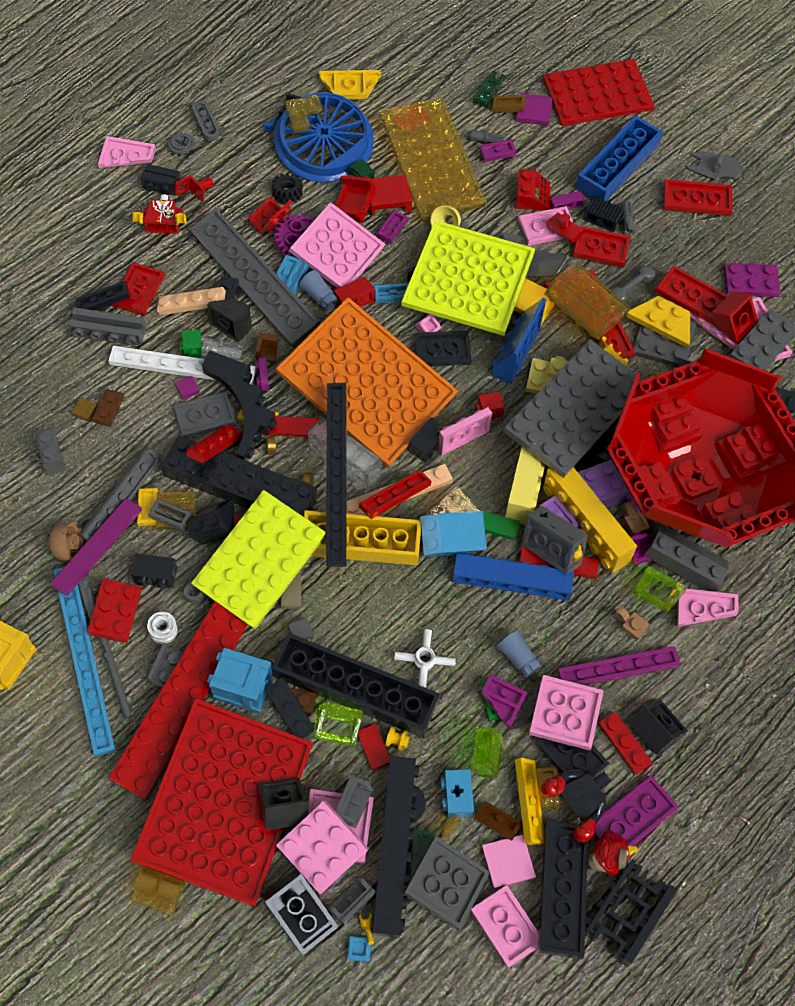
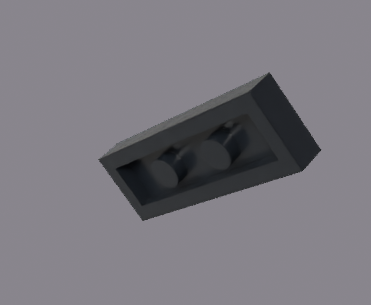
M125 281L79 297L76 299V307L95 311L130 298L128 285Z
M283 677L265 689L295 736L304 739L317 730Z

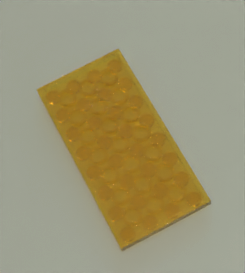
M443 97L380 111L381 120L403 175L406 174L410 193L421 222L430 220L432 212L442 205L452 206L458 213L486 206L485 197Z

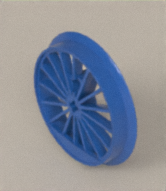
M319 92L297 99L284 111L275 127L274 143L279 158L293 173L311 181L335 182L340 180L341 175H349V166L361 159L365 162L368 161L373 149L374 136L368 119L356 104L338 94ZM318 105H325L324 124H322L316 109ZM327 106L336 107L326 125ZM312 107L315 115L310 116L304 109ZM340 109L347 112L344 116H342L340 119L333 123ZM300 112L306 118V122L294 116ZM351 116L356 120V122L339 126ZM291 121L306 129L288 128L287 125ZM360 126L363 133L341 131H345ZM284 134H302L305 136L286 141ZM343 138H355L360 140L356 144H354ZM309 141L294 153L288 147L294 144ZM338 143L343 144L349 147L350 149L348 151H345ZM315 144L306 161L297 157ZM331 144L342 154L338 158H336ZM321 145V166L309 164ZM327 146L333 161L323 166L324 148Z

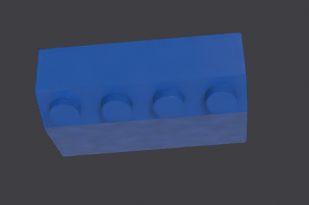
M542 298L523 311L520 318L515 319L513 331L508 332L505 339L507 342L505 345H501L498 351V358H494L491 364L493 377L510 384L514 381L540 331L546 304L545 298Z

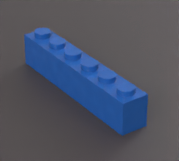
M457 553L452 582L569 601L572 593L574 571L566 575L560 570L550 568L547 565L536 566L530 565L527 562L517 563L511 562L508 559L498 560L491 559L489 556L478 557L472 556L469 553Z

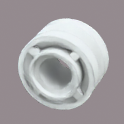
M158 612L148 620L147 628L153 641L163 644L175 639L178 628L174 617L170 613ZM162 625L167 626L165 630H158Z

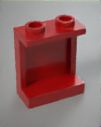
M406 174L371 179L376 186L368 208L371 216H375L376 210L404 206L405 213L412 212V198Z
M341 175L340 180L343 186L335 206L356 222L363 223L376 186L366 176Z

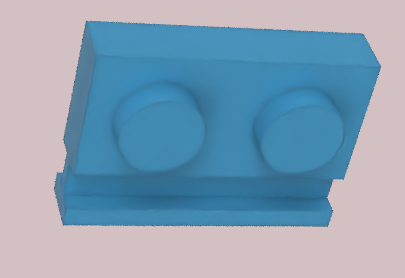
M286 255L276 274L296 294L300 281L305 276L309 266L300 259Z

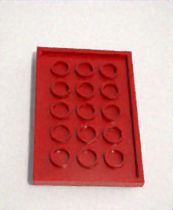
M635 59L543 74L544 84L549 97H552V104L561 126L652 111L655 107Z

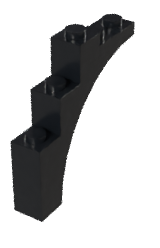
M209 351L202 363L203 373L226 387L238 402L244 417V432L237 456L248 461V459L253 457L254 447L256 443L261 441L262 435H269L270 431L275 429L277 425L275 412L262 407L265 400L262 388L249 384L252 379L250 365Z

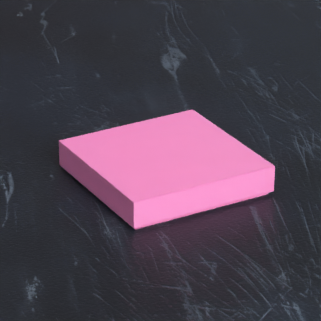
M524 835L516 836L512 841L504 839L482 845L493 889L536 878Z

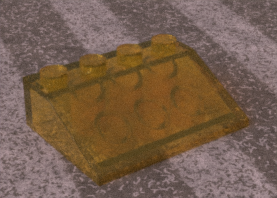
M580 263L555 277L544 293L552 303L559 306L565 314L573 318L579 326H582L597 340L606 335L627 315L628 311L632 310V307Z

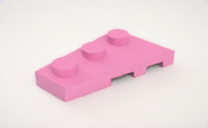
M106 136L98 167L106 168L151 163L156 146L155 144Z
M685 588L678 589L677 627L737 616L738 594Z

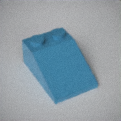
M483 511L443 513L420 517L425 556L432 558L487 550Z

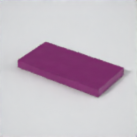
M650 775L602 814L596 824L594 836L597 840H600L603 832L610 830L626 839L628 846H635L680 807L655 778Z

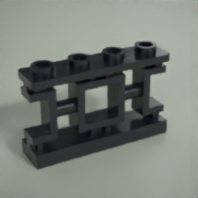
M634 859L629 864L626 863L625 868L619 870L620 878L618 881L613 879L607 888V891L610 892L606 899L602 897L596 905L595 909L598 912L594 918L590 915L585 922V936H589L595 942L599 935L603 934L618 945L619 948L613 956L619 958L620 962L626 967L633 963L677 892L676 888L671 885L667 886L664 881H661L655 889L638 877L643 867L640 864L637 865ZM630 870H632L634 873L629 880L639 887L634 894L626 888L622 890L620 895L617 894V890ZM660 891L663 892L648 916L646 913L651 906L641 900L647 892L656 898ZM624 897L642 909L633 925L615 913ZM607 906H609L611 909L606 916L616 923L611 930L601 924L594 931V926ZM624 928L633 934L637 928H640L639 933L627 952H623L627 943L618 937L621 930Z

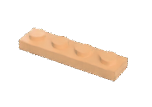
M223 287L159 296L157 312L159 315L206 309L210 301L225 300L226 290Z

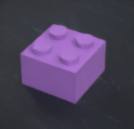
M612 460L578 472L606 508L625 501L628 489Z

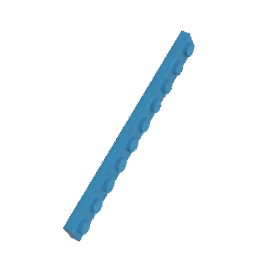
M63 568L54 570L55 577L63 570ZM77 584L68 596L59 591L58 593L93 753L97 757L115 752L116 748L90 635H87L88 625Z

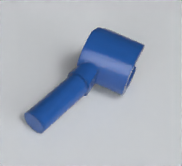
M279 114L273 120L264 122V131H274L275 123L280 118Z

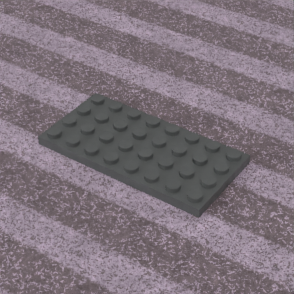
M589 340L505 426L503 432L564 478L620 417L636 373L592 340Z

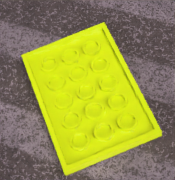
M263 490L191 584L250 627L256 629L326 537V532Z

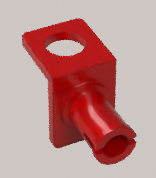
M191 175L175 182V195L178 196L190 190L202 202L204 201L205 190L213 187L214 181L212 178L210 179V176L201 181H196ZM186 183L185 187L179 190L180 185Z

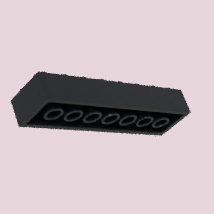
M180 435L177 436L161 464L164 477L226 501L234 499L236 505L247 509L251 507L263 490L303 517L305 510L312 511L318 499L316 487L222 451L204 463L186 456L187 449L198 442Z
M288 633L271 668L272 676L277 679L283 677L289 684L312 693H317L321 697L399 729L406 730L421 738H424L440 698V693L291 633Z

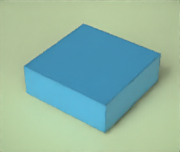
M349 936L347 960L370 962L371 945L368 944L367 938Z

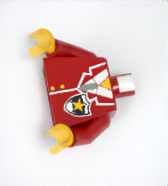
M165 194L160 196V200L150 201L149 206L142 212L132 213V222L138 221L140 224L144 222L146 233L179 234V223L187 224L186 214L183 213L181 208L176 207L175 201H170V197Z

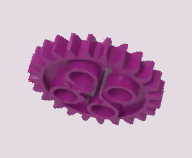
M294 213L293 218L288 215L287 219L282 218V222H278L274 232V245L278 246L277 251H282L281 256L289 255L297 258L289 250L317 217L310 219V214L304 217L303 213L298 217Z

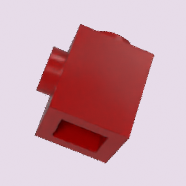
M495 392L479 395L478 403H475L476 411L488 407L492 412L491 420L503 417L505 406L501 393Z

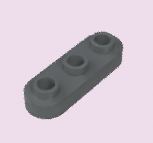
M196 101L192 106L193 114L204 138L208 141L217 140L220 137V131L208 103Z

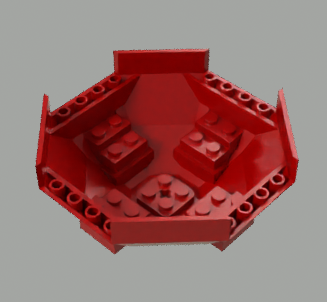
M704 348L699 360L638 381L640 375L637 372L608 451L624 478L623 482L640 513H643L647 518L725 548L795 521V420L775 389L782 376Z

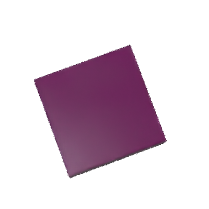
M192 376L175 382L176 388L183 400L200 393Z

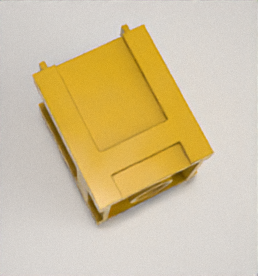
M0 621V690L4 688L9 690L36 651V647L33 646L28 634Z

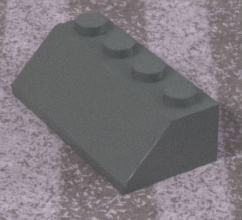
M661 523L658 525L644 556L712 592H715L722 586L729 570L728 560Z

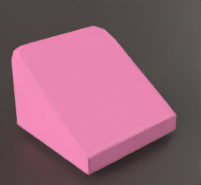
M431 314L426 315L415 324L416 328L422 333L437 332L442 328L434 315Z

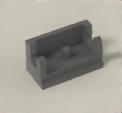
M353 775L350 776L335 811L348 826L356 829L373 788L370 787V783Z
M360 877L328 908V911L345 927L376 897V891Z

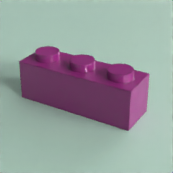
M581 191L554 196L550 200L551 209L565 206L571 209L581 207L584 203Z

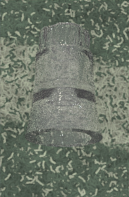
M206 335L203 342L201 359H205L208 352L213 351L240 362L243 346Z

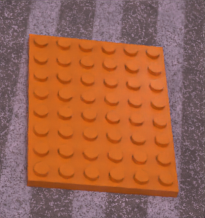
M349 297L275 371L325 415H327V383L346 382L347 433L387 468L409 446V441L431 417L435 418L458 393L456 388Z

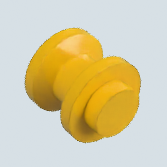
M391 726L385 746L397 745L399 751L407 748L410 736H407L408 731L404 730L402 733L395 732V727Z

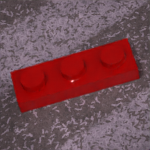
M616 712L598 723L634 776L652 765L651 759Z

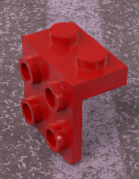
M270 197L247 221L261 235L266 231L269 233L291 210L289 206L292 204V201L289 200L281 207Z

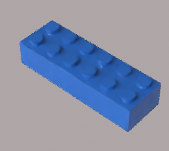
M635 115L578 174L575 188L590 198L595 196L607 201L659 146L663 131Z

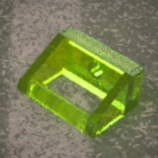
M648 566L636 586L634 594L668 612L684 594L687 586ZM654 578L673 588L666 602L644 590Z
M323 702L317 708L313 739L354 747L363 711ZM324 718L351 723L350 738L321 732Z

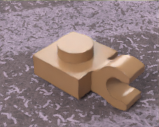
M631 501L623 504L624 507L621 510L626 516L623 521L630 535L648 531L650 526L643 513H636Z
M622 606L613 615L624 624L621 629L636 641L650 625L635 612L630 616L628 611Z

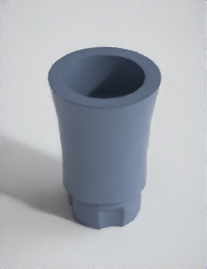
M317 270L309 272L300 281L299 287L325 311L331 310L338 302L334 292L328 287Z
M519 630L511 633L496 647L525 677L531 676L541 667Z

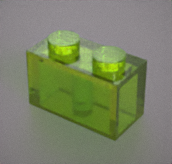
M477 728L471 767L478 777L498 778L503 737L497 728Z

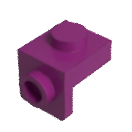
M635 533L630 536L637 545L631 560L633 565L652 561L644 556L648 547L647 540L650 537L648 533Z

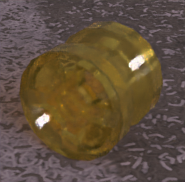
M539 789L541 810H547V808L559 809V794L546 798Z

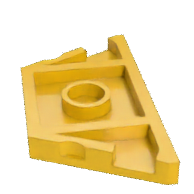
M381 70L319 71V78L329 93L338 94L347 99H367L381 77Z
M660 296L628 311L627 318L686 348L689 347L690 311Z

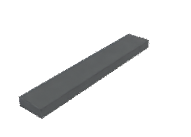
M145 447L81 531L79 536L87 542L125 499L131 500L160 462L161 458L150 447Z

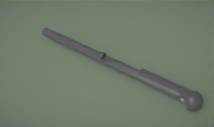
M86 574L78 583L89 621H91L96 601L90 586L93 579ZM99 637L105 651L103 657L107 662L124 719L132 717L131 710L108 639Z

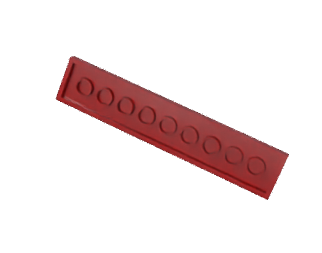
M213 603L108 777V780L143 800L147 798L176 748L195 698L203 701L211 689L209 687L210 683H207L210 674L214 675L219 663L216 660L218 653H222L224 648L233 650L248 624L219 603Z

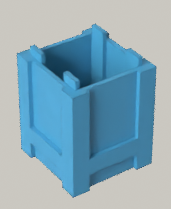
M224 648L222 653L219 652L216 658L219 663L214 675L210 674L207 683H210V693L213 694V699L260 713L267 694L265 689L270 686L273 679L271 662Z

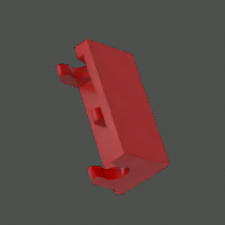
M366 277L334 290V294L338 298V306L348 297L359 307L375 301L374 288Z

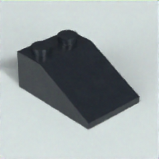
M297 869L261 895L302 955L338 928V925Z

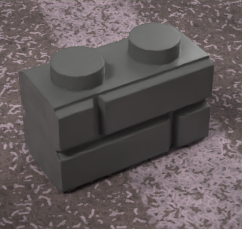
M51 428L35 433L46 474L51 475L66 470L55 430Z

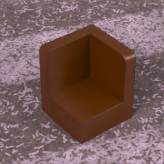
M260 332L256 347V358L258 361L259 357H266V362H275L279 347L278 335Z

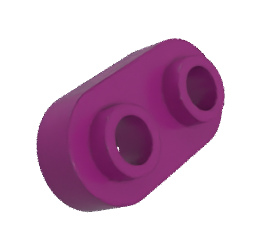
M259 357V361H255L256 372H260V377H257V385L263 391H269L266 357Z

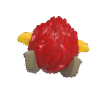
M607 830L603 832L600 840L596 843L593 853L588 855V860L594 871L607 872L610 876H615L620 869L626 867L630 855L638 851L637 846H628L626 839L618 836L614 831Z

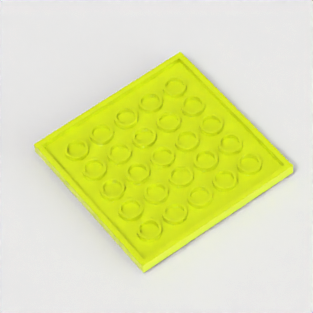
M435 220L402 299L401 306L505 336L532 262L535 248Z

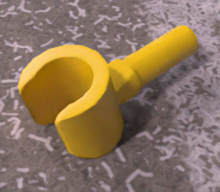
M369 912L368 919H362L360 914V926L366 932L368 944L372 945L374 944L371 932L373 927L372 914Z

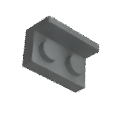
M163 643L162 647H159L155 653L156 660L153 666H150L147 670L146 677L149 684L162 689L184 652L169 648L167 643Z

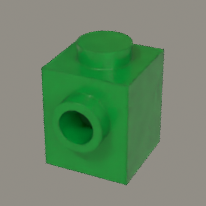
M200 329L182 331L183 341H179L180 352H184V356L203 358Z

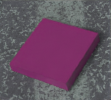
M521 93L520 95H526L525 111L517 112L516 121L548 126L552 97Z

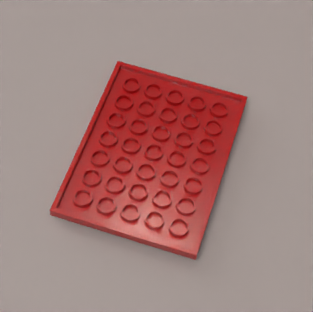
M195 698L130 862L255 907L283 828L276 830L265 829L261 817L257 784L293 778L301 779L313 742Z

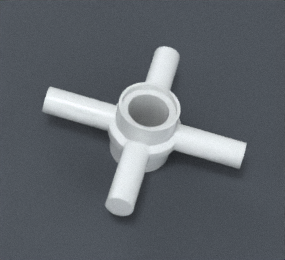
M430 629L424 630L422 647L415 654L395 652L394 660L415 662L417 668L420 669L418 685L425 688L428 670L435 664L455 666L456 658L435 656L434 651L430 648L432 630ZM422 656H427L430 658V660L427 662H423L422 660H420V658Z

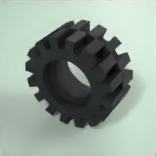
M282 173L280 177L277 175L276 179L272 180V195L279 203L283 201V204H286L289 200L296 203L297 200L301 199L303 188L302 180L299 179V176L295 177V174L290 176L289 173L283 175Z

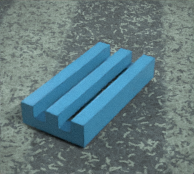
M409 283L374 285L375 302H402Z

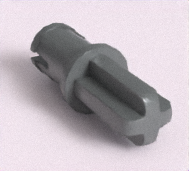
M472 130L470 140L485 142V144L487 142L494 143L503 141L504 135L489 133V131Z
M625 201L622 204L624 211L621 220L623 221L624 234L631 235V233L635 232L633 221L635 216L632 212V203Z

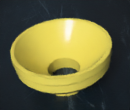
M439 206L432 212L431 226L433 227L435 220L446 223V216L451 215L453 217L451 225L460 227V214L452 206Z

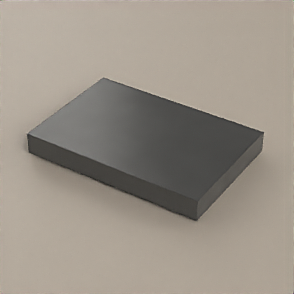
M227 391L173 405L181 435L185 438L218 430L226 424L237 425Z

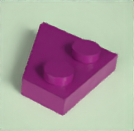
M490 674L481 695L506 727L510 729L528 692Z

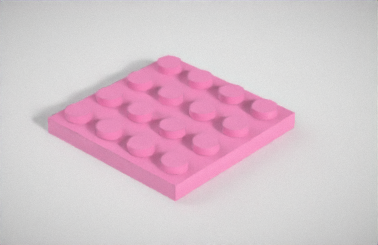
M330 202L292 245L289 252L302 262L307 263L311 269L317 270L323 278L336 288L356 281L386 244Z

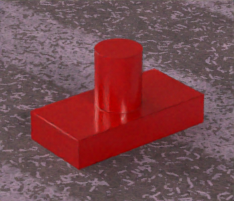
M557 212L546 222L547 228L570 244H573L583 235V229L571 222L570 215L567 213L560 214Z

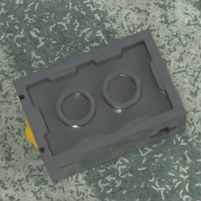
M541 506L527 515L522 546L567 575L582 565L588 534L544 506Z

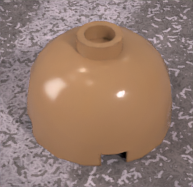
M76 522L59 524L52 530L47 541L51 553L61 561H71L80 548L85 545V540L79 536L82 529L77 528Z

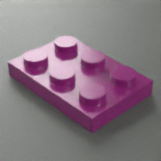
M725 263L726 295H730L733 291L751 294V296L779 297L780 285L777 265Z

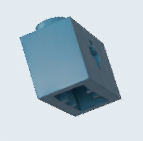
M471 769L445 770L444 777L441 778V790H445L446 798H442L443 812L447 811V818L473 817L474 804ZM454 790H458L460 797H456Z

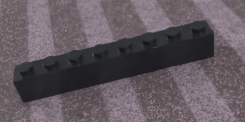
M390 756L373 935L399 938L400 932L404 933L405 919L401 918L402 909L406 910L407 896H403L404 887L409 883L410 873H405L406 864H411L412 851L407 850L408 842H413L414 829L409 828L410 821L415 820L416 808L412 807V799H417L418 786L413 785L414 778L419 777L420 766L415 765L416 758Z

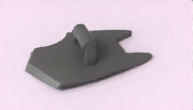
M705 152L691 153L692 156L700 159L699 166H687V169L715 180L720 177H729L736 180L742 176L736 158Z
M546 249L535 251L526 277L556 276L567 261V257L564 253L553 254L547 252Z

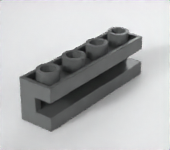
M73 308V320L70 319L68 323L71 336L105 340L112 343H126L131 346L142 345L146 332L144 318Z

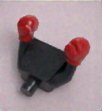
M567 769L560 775L546 779L540 786V792L546 798L562 794L583 822L574 829L573 837L578 842L585 843L593 837L596 824L603 814L607 796L602 788L609 784L611 779L605 771L594 778L589 770Z

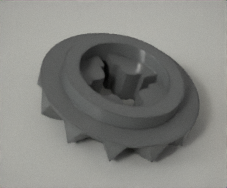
M177 133L170 137L168 146L174 154H188L189 151H193L195 140L190 134Z

